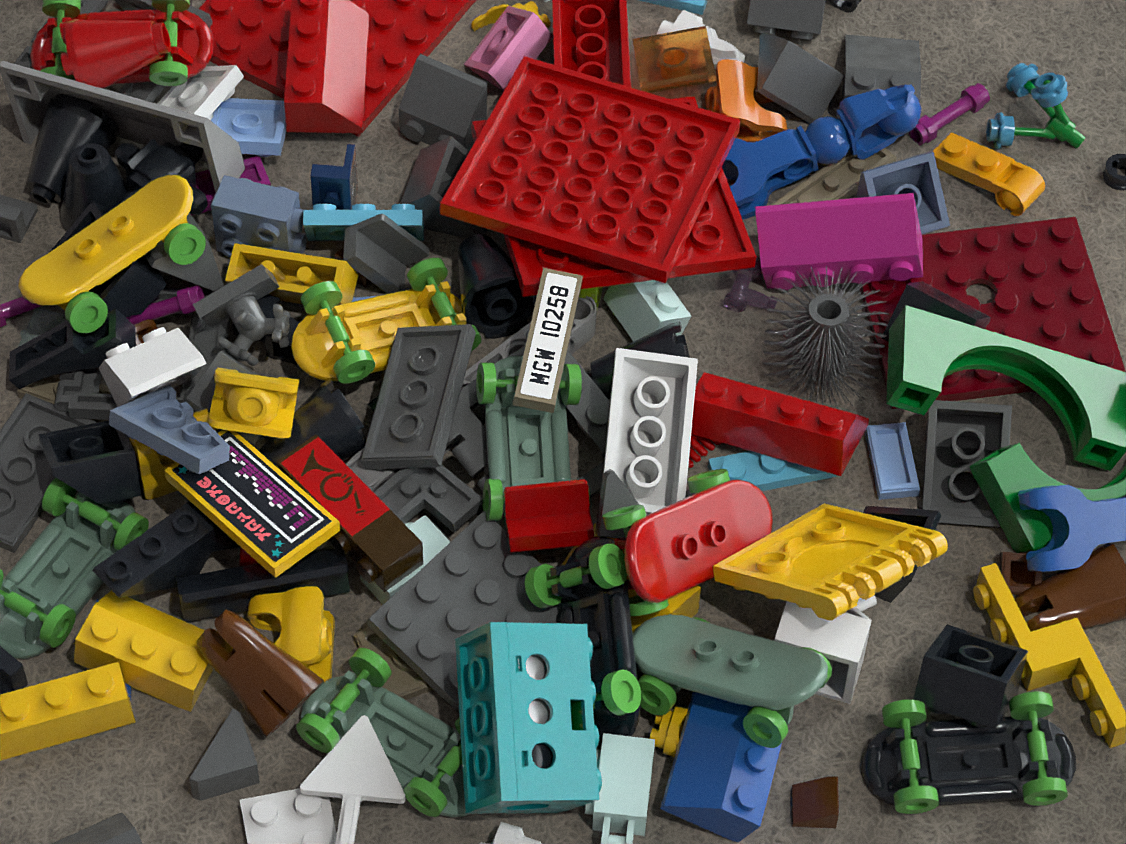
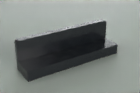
M336 549L309 553L276 578L259 563L176 578L183 620L185 622L218 617L227 609L234 613L248 611L249 601L256 595L283 593L299 587H318L324 597L350 592L347 574L349 571L348 562L345 555L339 554Z

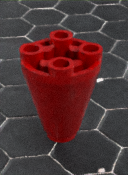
M74 19L60 23L61 37L67 48V52L61 54L62 65L66 75H74L75 81L102 89L156 62L163 57V54L171 52L169 33L163 22L155 24L154 21Z

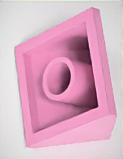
M508 6L464 65L504 92L522 58L526 56L537 59L553 36L534 12Z

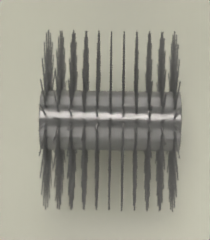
M827 265L825 294L819 277L820 287L816 280L819 296H817L813 284L812 290L809 283L805 282L808 290L810 289L814 294V299L812 296L809 297L806 291L804 293L802 289L800 290L795 284L793 286L807 297V301L793 294L791 295L785 289L780 290L795 298L802 305L789 303L788 301L785 302L778 298H769L782 302L795 311L768 309V311L782 313L791 319L782 321L766 320L768 323L782 324L789 329L778 332L771 329L766 330L767 333L772 335L773 333L776 335L780 334L787 338V340L779 342L765 340L764 343L780 345L787 350L780 352L763 350V353L766 355L776 354L789 357V359L780 362L763 363L765 365L796 364L786 370L770 373L771 375H781L787 371L799 369L797 374L781 381L782 383L785 381L789 382L791 379H793V382L800 374H806L800 381L798 379L795 384L796 386L789 394L804 378L809 377L810 380H807L803 388L804 390L808 385L804 396L811 384L810 396L812 398L816 382L818 381V398L821 381L822 405L823 390L825 402L826 385L829 399V389L833 396L830 380H832L834 387L836 385L839 392H842V389L834 381L835 377L838 383L840 380L842 384L844 383L853 392L855 390L844 381L842 375L847 380L849 378L852 382L854 380L856 383L864 385V388L869 387L854 379L846 371L856 373V375H866V378H879L867 375L854 366H867L873 369L881 368L880 365H869L858 358L867 356L878 359L883 358L882 355L869 354L861 348L866 346L885 347L879 343H870L863 339V337L877 335L885 338L886 335L878 332L873 333L863 327L888 325L883 322L875 323L862 320L861 318L876 314H889L885 312H856L870 305L884 303L883 301H875L871 304L867 303L860 306L856 305L850 308V305L852 306L856 301L871 294L861 295L856 300L854 298L851 302L848 300L846 303L845 300L851 295L853 296L857 291V287L847 297L845 296L842 299L848 285L842 291L846 283L845 281L839 292L840 274L833 294H831L832 275L830 294H828Z

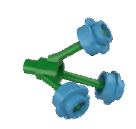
M1020 63L1014 66L1007 74L1006 88L1010 92L1014 91L1018 97L1030 94L1050 119L1044 129L1015 127L1013 116H1004L1002 112H999L995 115L994 119H989L987 122V141L993 142L994 148L999 150L1001 146H1011L1014 136L1043 137L1052 140L1057 138L1060 142L1066 141L1077 149L1084 141L1085 136L1075 129L1076 124L1068 118L1061 105L1068 96L1066 89L1068 84L1064 76L1056 75L1055 73H1046L1040 76L1037 73L1038 67L1035 64L1027 66L1024 63Z

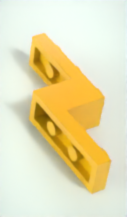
M994 563L981 567L977 583L973 588L975 601L981 610H987L991 618L990 627L994 640L1028 650L1021 677L1026 691L1072 678V686L1079 700L1085 699L1091 711L1090 721L1094 732L1098 736L1103 735L1109 748L1125 744L1126 711L1078 618L1031 632L997 564Z

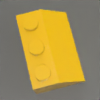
M112 590L94 604L75 639V663L88 669H93L119 662L126 684L190 712L213 671V667L202 656L196 642L205 630L127 596L119 598Z

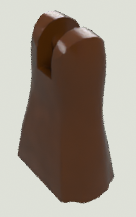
M1106 543L1092 551L1089 559L1079 568L1062 570L1047 580L1025 590L1014 600L1023 617L1049 608V610L1034 616L1026 623L1031 632L1074 618H1078L1082 628L1125 620L1126 563L1113 543Z
M227 609L215 619L216 630L211 628L205 629L196 642L202 656L231 688L247 714L265 738H267L324 683V680L300 661L268 640L245 619Z

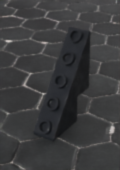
M189 501L95 566L92 571L121 598L176 588V578L200 574L211 552L238 548L240 546Z

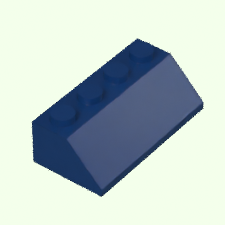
M693 691L660 809L738 843L761 826L781 744L775 748L763 747L747 735L743 727V719L753 707L744 704L739 705Z

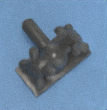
M263 264L193 304L200 319L210 327L230 316L239 335L234 343H231L222 336L218 338L217 342L219 346L226 348L227 353L236 360L246 361L251 366L257 365L259 360L247 351L253 342L261 340L266 334H272V340L279 341L280 348H286L289 345L287 335L290 330V313L283 311V307L280 304H274L273 312L275 318H266L257 301L280 287L274 275Z

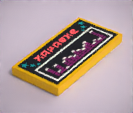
M221 430L218 433L230 446L229 461L201 474L191 472L177 462L164 470L165 479L275 578L340 531V522L236 431Z

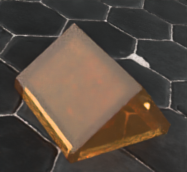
M706 26L632 39L641 91L660 94L715 84L717 82Z

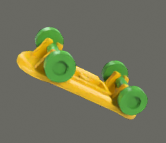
M167 175L151 181L134 195L57 248L34 261L24 270L19 278L18 287L22 296L29 302L38 305L60 306L65 310L67 322L77 332L90 333L100 328L107 318V305L99 295L89 292L90 289L109 280L155 248L161 240L164 242L166 254L179 265L191 264L203 254L206 246L205 237L196 226L187 222V215L193 203V190L188 181L178 175Z
M429 258L414 265L407 273V279L412 287L410 290L338 305L342 300V293L337 283L333 281L321 282L307 289L302 294L300 300L306 313L309 315L298 324L292 336L291 344L293 357L298 366L310 376L323 381L331 379V381H339L345 384L353 383L365 378L370 373L386 370L397 328L465 325L466 317L462 313L461 300L450 293V286L447 281L442 282L448 275V270L443 260L440 258ZM474 325L472 327L476 335L471 352L479 346L482 340Z

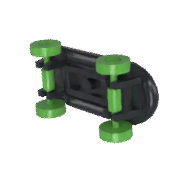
M603 536L592 537L584 541L573 551L565 565L553 567L549 564H542L531 568L525 577L526 593L535 606L548 608L557 605L561 601V619L563 624H587L588 637L591 639L593 646L592 658L590 660L591 681H593L596 689L593 715L594 724L599 732L598 745L602 746L603 733L632 736L639 723L641 709V688L637 681L625 557L622 549L615 545L613 539Z
M1027 692L1012 697L1008 702L1011 717H1003L996 729L975 727L969 724L966 719L924 722L927 716L923 702L918 700H899L889 703L882 708L883 723L888 728L877 734L869 743L863 757V775L866 785L876 797L887 804L895 806L897 812L904 814L927 812L935 809L938 805L1024 800L1026 804L1041 806L1058 803L1067 798V787L1072 782L1076 771V755L1072 743L1065 733L1054 723L1043 719V717L1048 716L1054 710L1052 696L1046 692Z

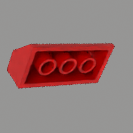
M292 0L284 95L287 132L363 133L369 13L349 0Z
M552 0L554 65L631 87L627 0Z
M705 372L695 386L691 434L838 476H842L869 425V418Z

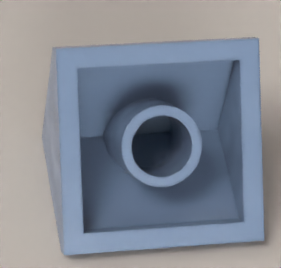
M933 151L860 173L857 198L914 193L921 234L950 226Z

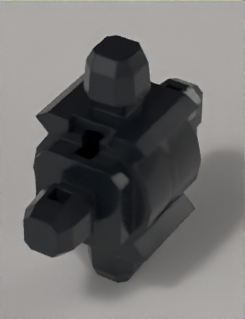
M154 138L142 149L131 143H122L115 151V158L118 164L126 170L128 192L123 196L119 204L157 178L167 175H178L186 179L193 190V203L189 213L200 215L208 206L205 194L196 186L195 164L201 159L203 148L184 142L178 146L165 142L161 146L157 144Z

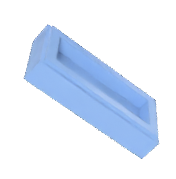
M906 422L868 425L865 430V436L878 500L919 496L920 487Z

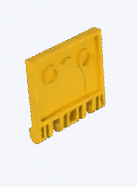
M824 503L713 565L716 582L733 586L736 590H748L763 594L768 599H781L792 602L800 608H811L818 618L831 621L846 613L847 610L849 611L857 606L859 598L862 600L869 599L875 595V592H881L901 580L902 576L905 577L912 573L915 565L922 567L947 551L948 544L943 534L935 530Z

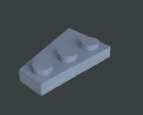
M170 385L110 410V426L125 433L129 438L135 439L154 449L158 454L185 466L191 472L201 474L229 461V444L207 422L197 421L193 417L194 409L187 402L180 403L176 399V391Z

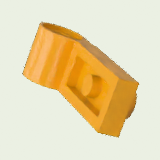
M952 132L933 151L937 169L994 193L999 207L1003 210L1008 208L1012 211L1010 214L1013 216L1022 215L1045 190L1044 179L1033 168Z

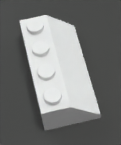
M616 348L603 473L608 469L613 470L640 505H644L645 512L648 515L686 498L698 359Z

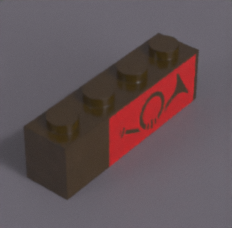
M316 434L276 461L277 468L340 522V531L330 538V542L339 554L343 556L345 554L349 555L365 581L368 583L374 581L385 593L424 564L423 542Z

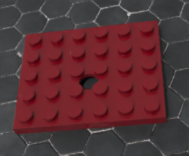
M1076 216L922 235L923 277L910 278L905 281L894 279L871 281L860 288L861 295H866L871 291L875 292L862 298L864 305L875 301L884 302L864 307L866 313H877L880 311L889 313L867 316L870 322H883L888 325L906 285L923 281L990 316L991 319L985 328L986 330L1126 372ZM973 284H986L994 289L996 293L995 300L987 304H980L976 297L967 295L966 290ZM871 325L870 330L873 333L883 334L887 326ZM872 335L875 344L879 343L885 346L883 348L875 347L877 355L883 356V358L878 360L887 390L889 342L877 335ZM968 369L955 372L943 378L941 393L936 400L961 401L1033 392L1034 390L1019 380L999 372L984 369Z

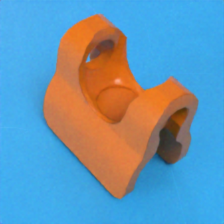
M720 60L716 66L717 85L710 87L705 94L706 110L741 120L736 138L746 142H757L787 130L786 120L781 114L765 110L758 105L774 102L757 92L758 67H752L737 60Z

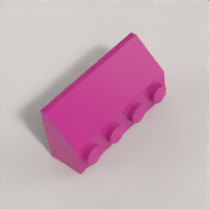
M914 193L756 207L761 269L767 288L789 290L794 287L789 283L791 281L797 287L798 285L805 287L807 285L802 278L804 280L806 278L810 286L812 284L817 286V280L820 287L819 277L821 286L825 287L826 265L828 286L831 285L832 275L833 284H837L839 274V284H843L845 281L846 283L865 284L867 281L893 279L905 281L910 278L923 277L922 234Z

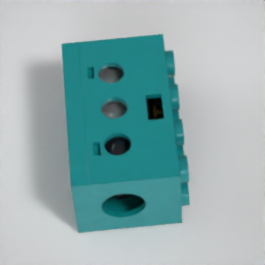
M489 622L456 638L465 814L561 813L598 801L599 792L602 787V775L597 768L596 748L599 742V732L594 724L593 704L596 698V689L593 681H591L590 673L593 646L591 639L588 637L587 624Z

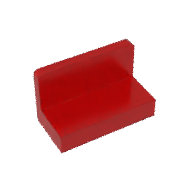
M571 480L504 488L506 531L510 552L579 546L584 541L594 537L587 480Z

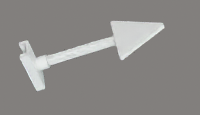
M361 716L334 749L325 756L300 785V792L304 795L342 799L335 844H354L362 801L398 804L405 802V793L367 716Z

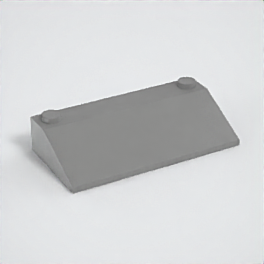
M0 62V73L24 143L31 145L40 132L46 107L51 98L54 99L56 94H64L92 104L90 112L101 118L103 113L107 114L118 125L120 131L119 138L144 145L154 138L157 144L161 146L165 142H170L175 146L184 142L203 148V155L200 161L208 163L215 193L224 175L240 178L245 170L239 143L206 117L10 62Z

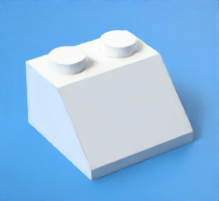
M164 327L158 328L142 337L144 343L130 348L128 343H125L105 353L108 359L103 361L99 370L117 407L168 385L174 388L188 382L207 364L202 354L179 328L166 332Z

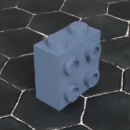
M223 176L211 204L218 252H222L231 258L234 243L293 253H304L307 236L306 233H302L304 209H300L299 192L291 191L285 187H274L256 183L246 178Z

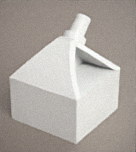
M875 595L867 600L859 598L857 606L849 611L847 610L846 613L831 621L818 618L811 608H800L797 604L787 601L774 641L800 648H812L825 656L832 667V675L827 683L815 694L850 704L863 664L872 621L861 611L877 604Z

